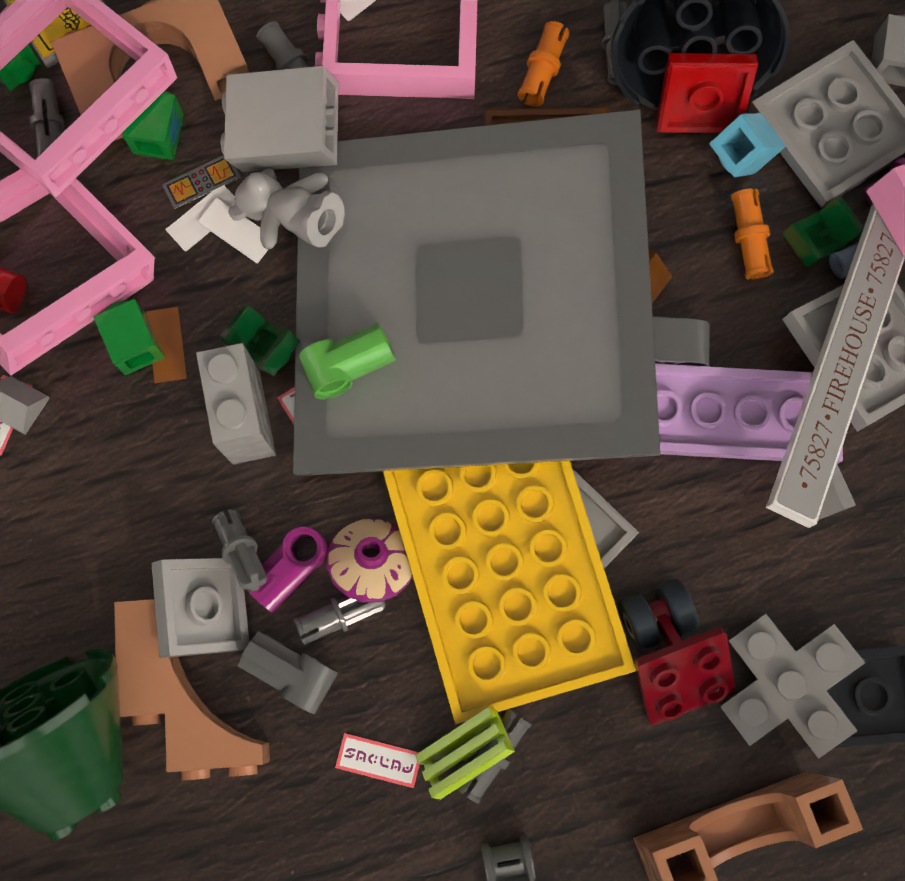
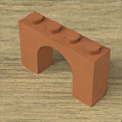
M150 0L139 8L119 15L154 44L179 46L192 54L200 65L215 101L221 99L223 92L226 91V75L249 73L247 64L218 0ZM93 26L82 30L70 31L63 37L51 41L81 115L121 77L124 66L131 58ZM123 132L115 140L123 138Z
M806 771L633 839L649 881H718L713 868L747 851L785 841H800L818 848L861 831L863 828L843 780Z

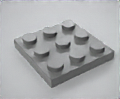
M854 40L752 101L748 108L751 114L762 113L784 142L786 147L780 151V154L821 208L825 207L833 199L841 197L884 170L898 158L905 156V105Z
M896 283L851 419V423L857 432L905 405V293L898 283ZM844 285L791 311L782 319L814 368Z

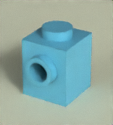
M762 113L741 114L709 143L719 156L723 167L733 177L755 174L786 147Z

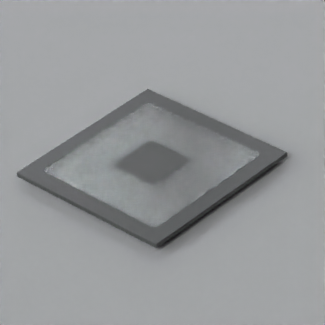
M640 110L337 141V165L299 168V180L315 173L327 175L328 183L322 189L312 193V195L321 194L324 191L339 195L344 205L345 217L343 226L332 237L326 247L318 248L312 246L298 237L296 337L300 342L296 346L293 456V474L295 476L661 456ZM379 322L391 344L396 361L352 380L351 388L336 397L329 399L315 398L299 358L300 352L318 341L334 340L337 342Z

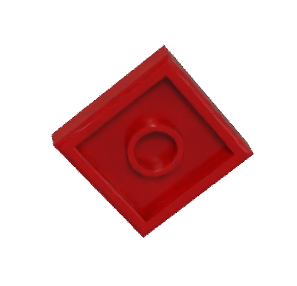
M669 53L656 118L657 132L721 133L737 117L746 113L758 67L757 55Z

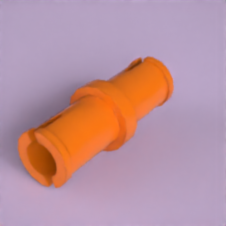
M556 21L547 22L544 25L536 50L532 51L528 57L527 66L529 69L517 95L519 100L522 101L526 93H528L524 102L528 106L539 107L543 104L551 78L555 77L559 72L561 66L559 58L570 34L569 29L566 27L563 29L561 36H559L563 28L562 23Z
M749 188L737 191L731 195L738 228L734 236L736 243L741 244L746 271L745 278L760 279L770 276L774 273L767 243L770 230L769 226L763 222L759 190Z

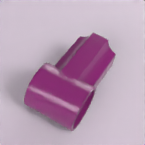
M302 526L291 530L284 538L283 544L262 565L267 576L266 583L259 586V590L255 592H250L247 589L249 594L273 613L314 569L319 568L325 563L329 548L327 539L324 535L309 527ZM311 536L316 541L317 551L313 558L303 562L296 555V545L303 537Z

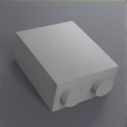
M324 66L226 75V91L222 94L225 132L222 133L220 140L224 159L241 172L263 171L266 168L277 170L337 165L339 82Z
M240 343L197 352L213 444L233 465L276 456L260 371L244 344Z

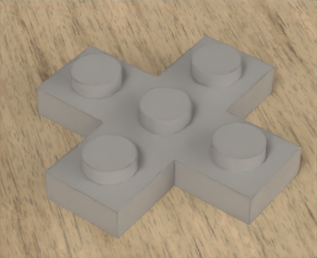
M767 614L729 640L758 679L720 706L749 746L787 719H789L818 759L857 732V729L832 699L827 690L865 664V662L835 624L798 651L793 649Z

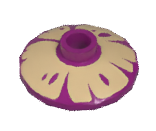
M380 518L361 519L346 525L333 537L327 550V571L333 585L345 596L360 602H382L397 596L410 584L413 577L399 526ZM371 548L377 549L380 552L373 558L366 557L363 554L365 550Z

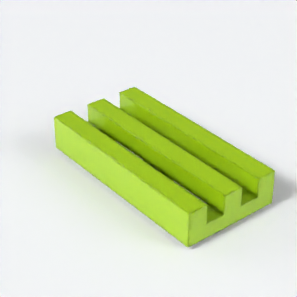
M487 707L415 756L418 764H422L425 767L422 774L425 781H429L432 785L428 789L431 797L441 800L515 751L497 710ZM497 738V745L445 779H442L441 774L459 762L467 760L476 754L479 749ZM471 739L470 741H468L467 743H465V744L462 745L461 747L457 748L458 746H460L461 744H463V743L466 742L467 740Z

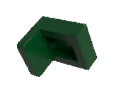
M837 197L818 213L793 223L782 234L791 245L795 255L801 259L806 268H809L829 258L832 253L841 251L863 232L864 227L844 199Z
M248 305L241 307L220 335V340L227 346L243 343L257 368L272 376L288 362L292 351L300 342L289 330L266 321Z

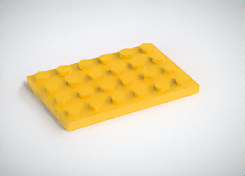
M570 461L383 471L455 724L468 721L487 707L500 712L636 672Z

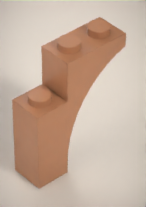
M155 599L114 602L115 655L118 664L120 717L132 716V726L161 723V714L165 713L166 772L181 771V780L210 778V769L229 768V776L258 774L257 765L270 762L269 743L238 732L213 714L190 685L178 656L159 658Z

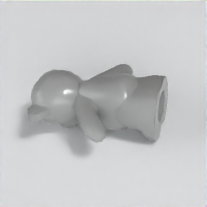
M271 168L248 175L237 187L234 198L235 204L228 211L230 217L235 221L246 217L257 221L261 220L260 241L265 249H272L277 243L278 227L280 224L308 244L318 248L326 247L332 237L343 226L345 217L344 205L339 195L329 191L312 195V193L322 189L328 183V177L324 173L312 174L283 189L277 181L274 170Z

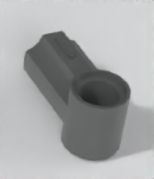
M259 631L248 643L238 664V667L278 689L280 696L314 715L338 675V672L303 652L300 655L287 648L283 643Z

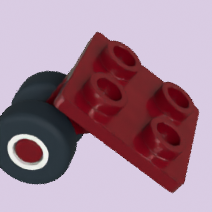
M677 578L658 585V600L647 603L640 593L629 595L619 601V609L625 628L638 650L644 651L657 646L660 642V634L666 648L637 658L634 662L646 716L652 726L664 721L677 719L682 714L705 705L718 703L725 697L735 693L728 639L723 628L717 627L684 641L680 638L682 635L697 630L699 620L687 588Z

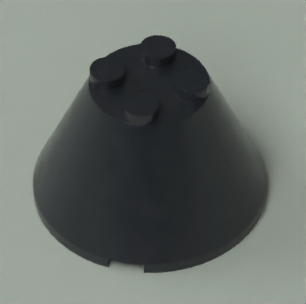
M632 0L621 16L612 37L611 63L615 80L624 95L637 106L641 103L657 110L658 113L669 53L756 54L758 67L749 101H751L758 95L757 89L771 75H777L786 58L790 41V30L784 6L780 0Z

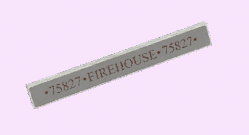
M874 204L871 206L766 508L807 528L817 524L905 259Z

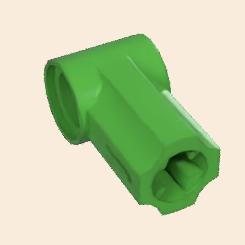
M379 322L337 342L334 340L318 341L304 348L299 354L300 361L314 396L317 399L336 397L351 388L352 380L396 361L391 344Z

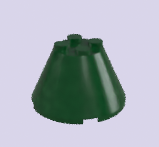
M107 649L87 650L85 654L88 659L72 664L67 656L24 675L0 689V812L37 833H46L51 841L67 836L76 828L78 821L94 811L101 813L112 808L122 798V793L119 790L123 781L118 664L112 652Z

